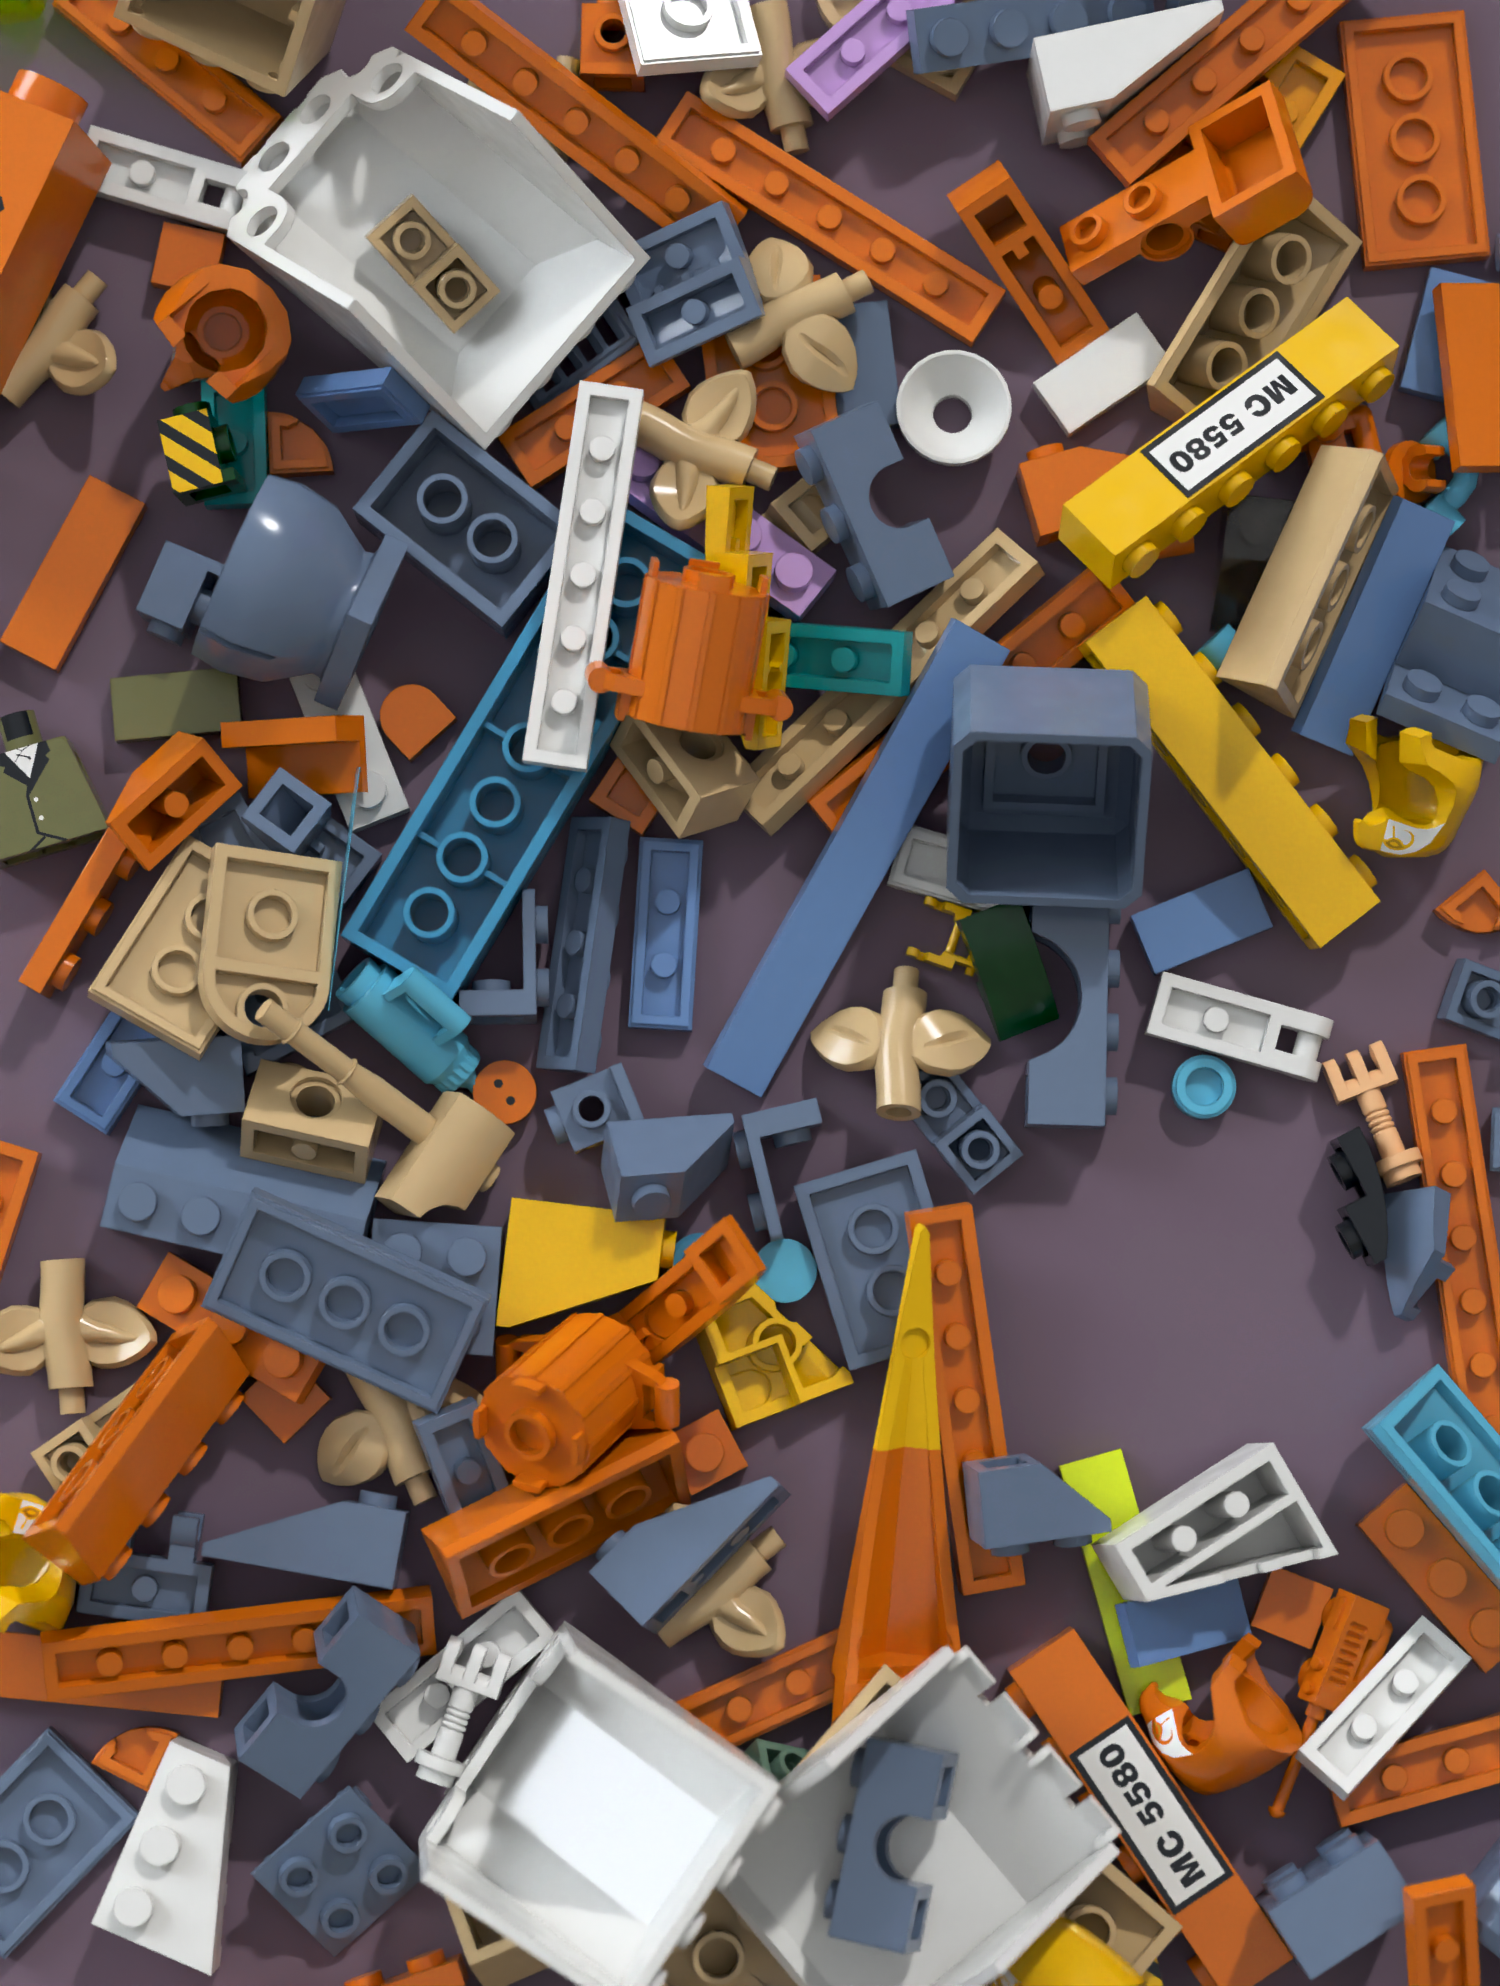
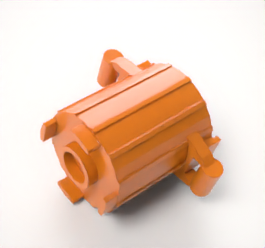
M651 557L649 571L646 574L644 573L629 667H612L602 661L589 663L585 669V678L590 688L597 693L617 692L614 715L618 721H624L625 715H628L634 719L672 729L715 735H743L745 740L752 741L756 714L770 716L776 721L787 720L793 713V704L784 691L780 689H771L769 691L754 689L770 594L767 593L769 577L760 574L756 588L734 582L735 575L719 570V562L689 558L688 566H684L683 573L659 571V559Z
M599 1312L597 1314L572 1313L559 1325L554 1326L548 1333L521 1336L505 1334L495 1339L496 1380L484 1390L480 1406L473 1411L472 1427L474 1439L480 1440L484 1437V1444L489 1448L495 1459L504 1467V1470L516 1476L512 1480V1486L526 1492L540 1494L546 1487H564L577 1475H581L628 1429H653L657 1427L668 1430L678 1427L680 1424V1383L675 1378L664 1376V1364L659 1362L656 1365L652 1364L649 1351H646L640 1340L631 1332L628 1326L625 1327L618 1321Z

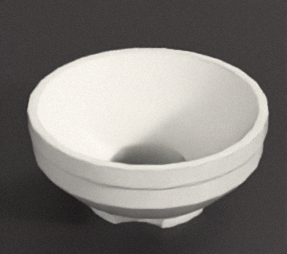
M944 350L930 354L917 362L902 381L896 400V418L900 431L909 446L921 457L932 463L944 466L967 465L977 462L990 454L1001 442L1008 430L1012 413L1010 392L999 370L988 360L977 354L962 350ZM955 398L963 401L968 406L971 412V422L964 430L958 433H947L937 426L933 418V411L941 401Z

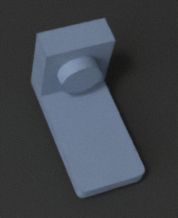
M522 889L523 989H511V982L508 980L483 979L473 981L472 990H459V1007L471 1016V1021L468 1025L537 1024V1007H549V968L536 969V944H548V906H535V889Z
M817 1097L741 1115L744 1130L733 1132L740 1169L753 1167L759 1192L747 1195L755 1232L768 1230L771 1242L782 1240L784 1237L761 1140L773 1138L775 1149L813 1140L810 1129L820 1127L823 1123Z

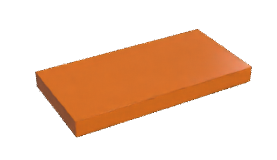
M1464 10L1339 21L1337 34L1341 72L1346 74L1343 80V91L1359 238L1363 241L1360 246L1363 272L1487 261L1491 253Z

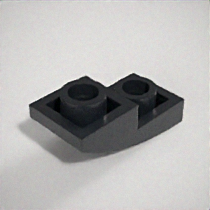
M1358 1126L1329 1141L1335 1153L1327 1157L1342 1188L1347 1191L1354 1187L1359 1196L1358 1199L1337 1209L1343 1220L1342 1223L1335 1226L1338 1236L1353 1260L1362 1256L1366 1265L1370 1266L1387 1258V1211L1377 1166L1370 1147Z

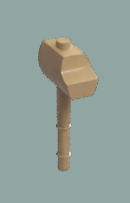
M272 999L266 1000L261 1005L255 1015V1020L281 1038L282 1044H289L336 1079L337 1085L342 1084L361 1103L411 1139L374 1196L385 1207L395 1214L417 1218L422 1217L426 1212L438 1206L465 1211L478 1190L485 1192L492 1186L501 1170L496 1162L515 1135L498 1117L463 1093L443 1091L428 1113L384 1079L357 1064L356 1058L350 1059L306 1026L301 1017H294Z

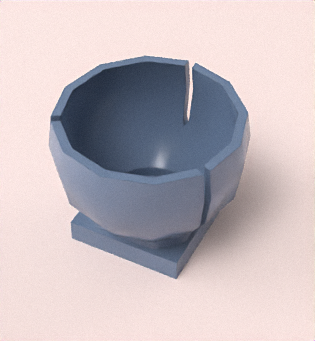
M269 474L255 497L236 537L205 611L191 654L219 671L260 682L315 674L320 678V685L314 701L337 711L376 629L409 544L385 534L379 549L375 553L366 552L336 505L302 483Z

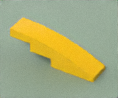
M736 484L707 485L705 559L719 562V570L734 574V582L757 588L759 575L768 576L767 593L770 594L773 553L750 550L755 486ZM768 609L754 689L764 691L780 689L785 692L791 619L768 617ZM756 714L752 741L745 740V736L741 735L745 749L758 751L781 746L783 721H776L770 716Z

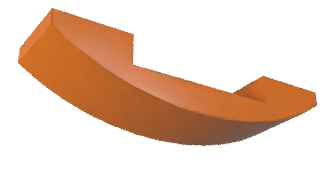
M732 1214L723 1217L683 1251L686 1255L683 1259L622 1310L607 1316L631 1329V1332L640 1340L646 1351H649L653 1365L663 1362L734 1305L767 1270Z

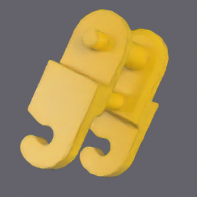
M925 896L923 905L954 916V926L948 944L940 956L930 952H921L919 949L911 946L907 947L905 955L950 972L954 964L966 968L965 975L973 977L975 969L970 956L968 955L967 958L954 954L961 935L956 921L970 916L973 910L947 901L943 903L937 901L938 899Z

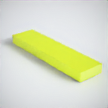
M1120 1448L1058 1466L1061 1479L1111 1519L1112 1530L1139 1514ZM1109 1532L1092 1534V1543ZM1092 1543L1081 1546L1124 1702L1131 1715L1141 1713L1139 1698L1151 1682H1157L1158 1690L1166 1696L1177 1698L1181 1701L1192 1699L1180 1656L1143 1667L1130 1668L1115 1609V1604L1129 1600H1123L1091 1546Z

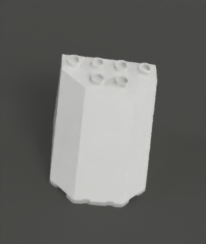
M394 47L372 55L366 67L355 75L348 77L340 69L322 77L308 92L304 101L287 116L267 139L266 144L257 155H254L242 168L248 171L236 186V191L243 198L242 207L236 215L230 218L227 237L239 249L379 368L392 367L430 405V411H435L484 450L495 438L502 435L509 428L517 412L536 390L547 384L555 368L578 342L585 339L591 333L595 322L618 295L625 292L633 284L637 273L651 258L519 110ZM410 194H413L450 237L466 251L500 290L491 301L455 334L450 331L364 237Z
M564 1621L553 1634L542 1653L537 1655L525 1668L468 1756L462 1762L467 1766L461 1777H456L453 1787L445 1790L444 1799L418 1839L421 1881L579 1986H662L667 1972L660 1967L675 1945L684 1950L690 1944L705 1919V1914L700 1912L699 1908L713 1887L723 1892L733 1880L744 1859L737 1851L751 1830L760 1835L777 1813L782 1800L774 1795L780 1788V1784L775 1776L586 1635Z

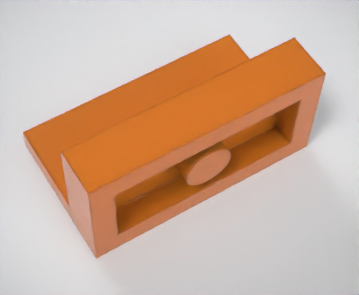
M330 715L220 722L222 748H246L249 799L256 798L279 767L319 795L353 793L356 768L360 767L357 793L368 792L364 715Z

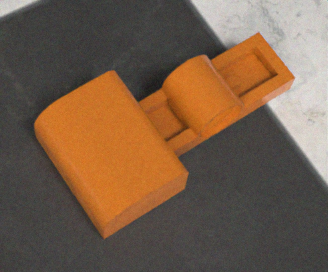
M1270 80L1188 126L1194 150L1059 227L1070 272L1083 286L1139 254L1155 262L1170 261L1180 257L1193 244L1194 233L1192 224L1211 213L1213 219L1237 244L1247 245L1297 218L1307 210L1313 199V191L1284 96Z

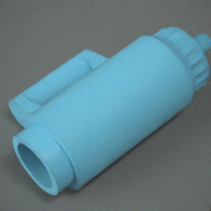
M370 957L359 963L344 979L335 994L345 1004L343 1012L425 1084H432L441 1092H454L460 1087L467 1088L473 1093V1085H475L477 1077L475 1068L479 1064L481 1056L469 1044L468 1036L463 1032L471 1021V1016L415 966L399 975L386 963L378 965Z

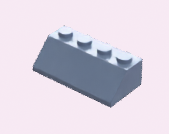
M138 1104L114 1164L100 1226L224 1255L250 1193L254 1187H258L370 1238L373 1218L375 1217L378 1200L374 1196L382 1186L387 1161L373 1158L366 1183L362 1184L240 1157V1127L232 1125L191 1127L190 1116L181 1117L170 1111Z

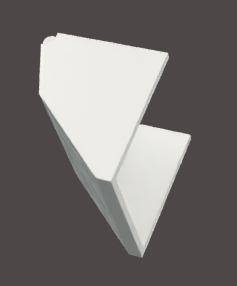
M948 1645L941 1647L780 1780V1788L774 1796L782 1800L774 1818L760 1835L751 1830L737 1851L744 1858L733 1880L721 1893L797 1986H983L1001 1975L1120 1853L1111 1841L1122 1830L1092 1794L1077 1805L1073 1803L1068 1796L1083 1784L1051 1745L1047 1743L1035 1753L1028 1749L1026 1745L1040 1732L1006 1691L991 1702L983 1695V1692L996 1682V1679L967 1645L956 1653ZM868 1737H886L959 1754L946 1820L930 1821L909 1816L898 1823L889 1840V1855L896 1870L910 1880L933 1885L921 1948L918 1952L901 1954L828 1936L831 1920L824 1917L825 1898L831 1881L833 1879L839 1880L844 1853H839L837 1850L838 1833L845 1814L853 1813L857 1788L852 1787L850 1783L851 1769L857 1750L860 1747L866 1748Z

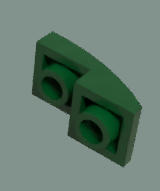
M998 904L956 921L979 979L976 985L999 1042L1059 1019L1049 980L1022 905Z

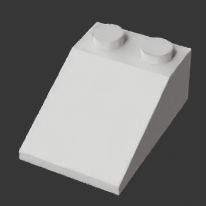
M1222 0L1200 2L1033 38L1026 74L1042 145L1058 142L1061 149H1072L1087 145L1090 135L1219 26L1224 12Z

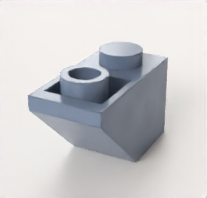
M1025 1453L962 1462L969 1538L984 1549H990L993 1556L1022 1555L1030 1551L1029 1543L1053 1540L1055 1547L1084 1546L1092 1543V1534L1112 1532L1111 1519L1046 1466Z

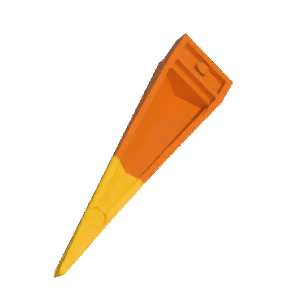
M918 1223L914 1229L831 1673L835 1676L831 1725L884 1664L903 1679L941 1647L948 1645L954 1653L961 1649L951 1567L940 1446L934 1352L930 1232L921 1223Z

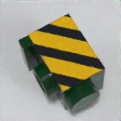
M198 401L178 406L172 411L173 417L157 420L173 493L185 506L247 491L244 478L234 467H228V463L237 461V453L231 430L228 424L219 425L216 418L212 415L209 402Z

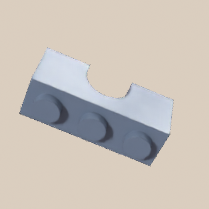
M878 400L860 405L794 435L799 449L795 450L796 464L804 480L809 485L815 484L825 506V508L820 510L823 526L830 539L835 544L841 543L850 564L846 568V577L852 592L860 602L866 601L870 610L887 608L954 577L930 518L912 521L899 528H895L880 521L871 508L869 490L874 477L883 468L904 459Z
M352 1585L313 1632L318 1664L338 1676L335 1683L322 1693L303 1696L294 1694L273 1681L234 1728L238 1760L299 1799L304 1796L315 1781L321 1783L330 1776L338 1763L340 1751L354 1734L362 1735L370 1728L378 1715L380 1703L394 1686L402 1687L410 1680L420 1661L421 1653L414 1624L354 1585Z
M868 1737L866 1748L860 1747L857 1750L850 1776L851 1786L857 1788L853 1813H846L843 1817L837 1839V1850L839 1853H844L839 1880L833 1879L831 1881L824 1903V1917L831 1920L828 1936L901 1954L920 1951L933 1885L910 1880L896 1870L889 1855V1840L898 1823L909 1816L930 1821L946 1820L959 1754L886 1737Z

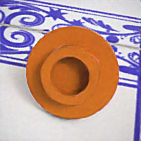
M1408 440L1398 442L1388 449L1385 458L1399 487L1396 496L1416 504L1426 500L1431 493L1437 494L1446 488V480H1436V469L1433 461L1434 457L1445 455L1443 446L1420 444L1416 441Z

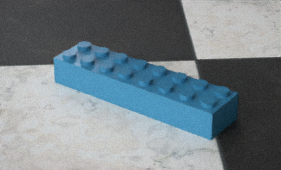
M628 509L604 663L608 666L621 668L629 667L644 573L646 574L649 571L651 557L659 559V571L683 573L684 566H688L689 558L706 560L704 553ZM548 589L341 933L342 938L347 943L377 961L386 963L400 974L415 966L457 1005L459 1003V990H467L522 897V889H527L606 757L611 748L610 743L621 723L614 715L617 692L607 691L599 693L587 773L523 764L522 757Z

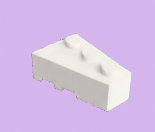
M1273 1442L1247 1443L1091 1544L1123 1600L1144 1602L1225 1583L1224 1581L1282 1569L1285 1566L1313 1559L1339 1555Z
M180 1735L169 1742L91 1924L212 1976L220 1967L221 1936L227 1895L226 1881L229 1847L232 1840L238 1760Z

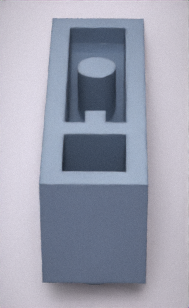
M768 1476L638 1523L627 1533L624 1530H620L609 1537L599 1548L595 1556L599 1562L589 1573L642 1627L657 1634L791 1494L772 1476Z
M360 1490L358 1501H340L204 1542L201 1556L394 1589L398 1586L411 1511L396 1508L398 1496Z

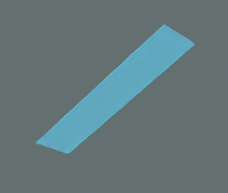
M360 767L356 768L349 830L347 837L345 861L337 915L331 984L325 1008L328 1011L332 991Z

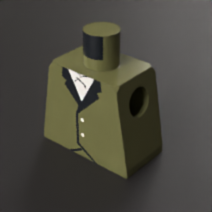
M23 710L1 717L0 733L6 752L0 754V869L100 841L109 827L105 823L109 815L73 743L66 736L43 741L34 710Z

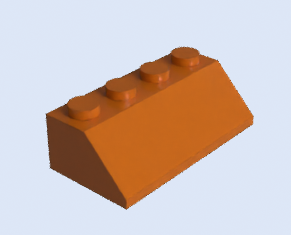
M207 1317L170 1335L21 1538L82 1586L100 1581L102 1577L109 1581L122 1569L133 1552V1549L126 1545L140 1524L148 1528L162 1514L170 1501V1497L164 1493L177 1473H180L183 1477L186 1476L201 1460L208 1448V1445L201 1440L216 1421L218 1424L223 1425L242 1403L245 1394L238 1389L250 1372L218 1324Z

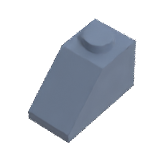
M227 1033L216 1034L200 1061L160 1038L105 1041L106 1055L174 1114L181 1117L190 1116L191 1127L229 1125V1113L245 1111L241 1041Z
M732 1113L606 1122L600 1168L615 1222L679 1217L727 1168L735 1123Z

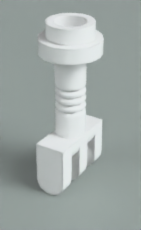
M451 1635L435 1677L454 1685L448 1702L449 1707L446 1708L447 1713L444 1714V1720L441 1721L443 1726L439 1727L432 1750L428 1751L418 1748L414 1759L419 1764L416 1773L417 1777L447 1788L453 1787L456 1777L460 1778L467 1766L457 1761L456 1757L464 1737L462 1732L466 1731L465 1726L468 1725L467 1720L470 1719V1714L474 1709L478 1694L495 1700L499 1699L513 1658L511 1655L500 1652L494 1661L491 1676L483 1674L481 1670L488 1647L476 1643L467 1667L460 1666L456 1663L462 1653L464 1639Z

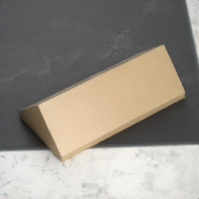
M1314 197L1304 213L1247 245H1239L1233 241L1146 384L1150 410L1175 423L1318 317L1363 241Z
M1332 445L1320 446L1217 672L1216 677L1295 719L1393 495L1396 496L1399 487L1383 453L1372 449Z

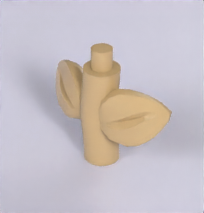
M787 0L759 2L750 6L762 51L758 67L705 71L700 83V96L702 101L709 107L732 119L753 118L764 109L771 134H781L784 151L792 156L803 154L809 151L805 129L813 125L809 106H813L785 78V69L819 38L798 43L793 48Z
M773 237L763 240L753 249L749 260L757 281L766 316L724 335L736 362L744 370L782 346L781 353L790 373L800 382L813 388L833 393H845L853 390L857 377L856 349L850 333L838 320L855 313L856 310L853 303L874 292L869 278L862 269L842 280L835 272L813 282L814 266L799 247L785 240Z
M87 270L73 288L64 283L54 298L49 293L1 395L17 408H20L49 377L64 393L79 396L89 395L100 390L112 379L117 366L114 345L99 330L87 329L99 313L93 304L108 287L107 284L90 270Z
M742 369L732 370L713 376L698 384L688 395L682 412V421L643 400L637 447L663 461L650 481L649 495L655 512L671 529L683 531L696 526L706 519L707 485H719V483L745 485L747 482L766 491L770 490L777 475L778 467L756 459L759 449L741 443L752 428L756 414V386L750 371Z
M898 966L894 969L893 986L883 991L880 1014L866 1007H849L831 1015L810 1032L811 1044L823 1060L834 1068L846 1072L875 1070L876 1113L882 1118L894 1121L914 1120L921 1116L919 1069L933 1075L947 1077L959 1075L978 1064L991 1047V1039L984 1031L962 1014L943 1009L926 1012L927 993L923 989L918 988L919 970L912 966Z
M85 1258L40 1261L39 1308L28 1305H11L0 1311V1374L30 1376L46 1366L49 1390L58 1389L60 1415L86 1413L84 1387L94 1386L91 1366L101 1369H115L127 1366L146 1356L158 1344L157 1333L153 1324L140 1309L129 1301L112 1296L93 1299L84 1305Z
M345 1373L366 1410L355 1409L337 1416L325 1429L319 1441L317 1452L318 1472L321 1479L336 1486H354L374 1480L388 1468L395 1487L405 1484L414 1506L436 1498L438 1495L429 1477L431 1471L412 1424L413 1420L432 1412ZM454 1378L441 1409L470 1396L480 1406L483 1395L468 1384Z
M674 1502L665 1510L664 1514L688 1505ZM770 1526L752 1541L748 1539L657 1633L669 1648L709 1624L720 1647L733 1655L746 1658H760L776 1654L784 1649L786 1630L783 1614L770 1592L754 1586L772 1570L767 1561L786 1547V1544L774 1528Z

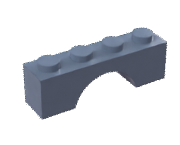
M1029 905V925L1036 942L1050 948L1065 962L1075 981L1078 1005L1075 1021L1064 1041L1051 1051L1030 1059L1026 1063L1024 1128L1101 1130L1105 1127V1115L1116 1116L1118 1080L1117 1077H1106L1107 1051L1117 1052L1119 1043V1014L1107 1012L1108 988H1119L1120 950L1109 949V924H1120L1121 909Z

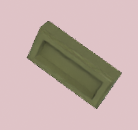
M213 668L110 678L115 741L118 744L170 739L178 731L195 736L221 734L220 722L243 721L240 681L237 675Z

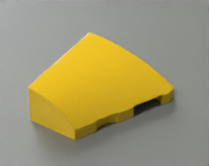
M756 1283L734 1305L696 1336L732 1431L854 1383L851 1373L844 1366L839 1368L810 1341L812 1336L797 1322L787 1320L776 1309L775 1301Z

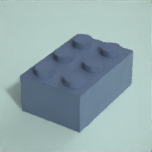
M433 410L352 508L358 523L381 541H383L385 534H388L408 543L409 547L404 556L407 562L505 639L509 637L549 586L560 510Z

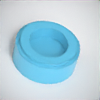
M1197 1055L1187 1059L1176 1069L1171 1080V1095L1175 1105L1182 1113L1194 1119L1206 1120L1222 1114L1232 1104L1236 1094V1080L1231 1068L1223 1060L1211 1055Z
M782 1239L768 1243L759 1251L758 1255L767 1270L756 1284L771 1299L778 1303H792L802 1299L810 1292L816 1280L817 1266L814 1256L805 1245L792 1239Z

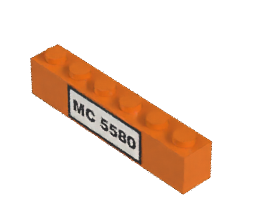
M1068 1626L1007 1667L1006 1669L1014 1682L1005 1687V1691L1028 1719L1034 1715L1038 1716L1050 1734V1737L1042 1741L1041 1745L1044 1746L1049 1743L1067 1766L1074 1770L1087 1791L1076 1797L1078 1801L1081 1802L1092 1794L1122 1830L1118 1838L1123 1845L1118 1848L1120 1853L1116 1858L1134 1884L1145 1878L1159 1898L1156 1903L1183 1926L1176 1936L1182 1933L1196 1955L1185 1962L1201 1986H1254L1292 1960L1293 1956L1075 1629Z

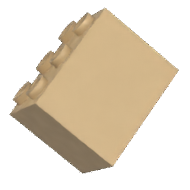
M118 0L113 17L132 25L138 34L146 38L164 40L189 52L195 61L203 65L221 67L246 79L252 88L260 92L278 94L285 97L330 52L346 0Z

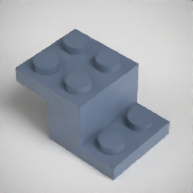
M1445 546L1388 674L1376 714L1408 728L1417 727L1431 732L1433 739L1494 765L1500 756V569L1490 565L1478 553L1470 550L1457 551Z

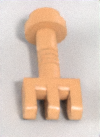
M1380 1040L1368 1045L1370 1057L1376 1066L1375 1070L1367 1071L1358 1049L1345 1054V1059L1353 1078L1344 1081L1340 1067L1334 1058L1323 1062L1322 1070L1337 1106L1357 1099L1382 1160L1375 1163L1379 1177L1383 1178L1387 1188H1391L1422 1175L1418 1163L1423 1160V1157L1418 1147L1405 1150L1397 1128L1394 1127L1395 1124L1391 1121L1392 1117L1389 1115L1390 1112L1387 1109V1104L1380 1089L1396 1084L1398 1076L1388 1052Z

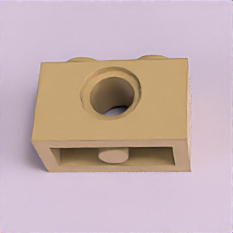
M625 715L624 721H621L610 743V747L679 839L737 821L760 781L748 761L740 754L727 735L704 734L672 729Z
M261 1059L242 1117L240 1157L365 1184L382 1128L383 1118L361 1103L342 1084L337 1085L336 1079L328 1073L310 1070L296 1063H278Z

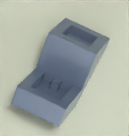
M279 767L243 813L241 820L271 851L343 862L342 884L348 829L331 818L332 803ZM354 833L351 835L342 909L347 907L382 861V853Z

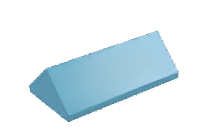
M1437 1364L1361 1429L1500 1591V1435L1443 1368Z

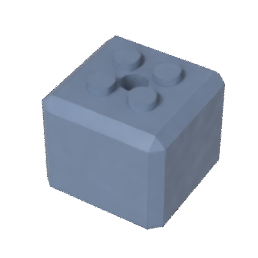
M969 665L953 679L947 802L946 888L960 902L1125 909L1142 896L1153 751L1148 685L1133 670ZM1035 743L1059 744L1064 749L1060 757L1047 762L1033 758L1028 751Z

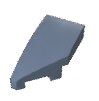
M1437 1186L1384 1194L1388 1225L1387 1258L1384 1260L1387 1286L1393 1314L1404 1321H1413L1421 1312L1417 1307L1418 1301L1437 1278L1446 1282L1455 1271L1451 1263L1442 1260L1446 1253L1451 1193Z

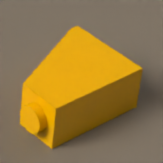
M512 1197L496 1326L515 1328L653 1284L660 1278L661 1268L671 1269L673 1267L677 1231L665 1230L667 1218L615 1222L612 1209Z

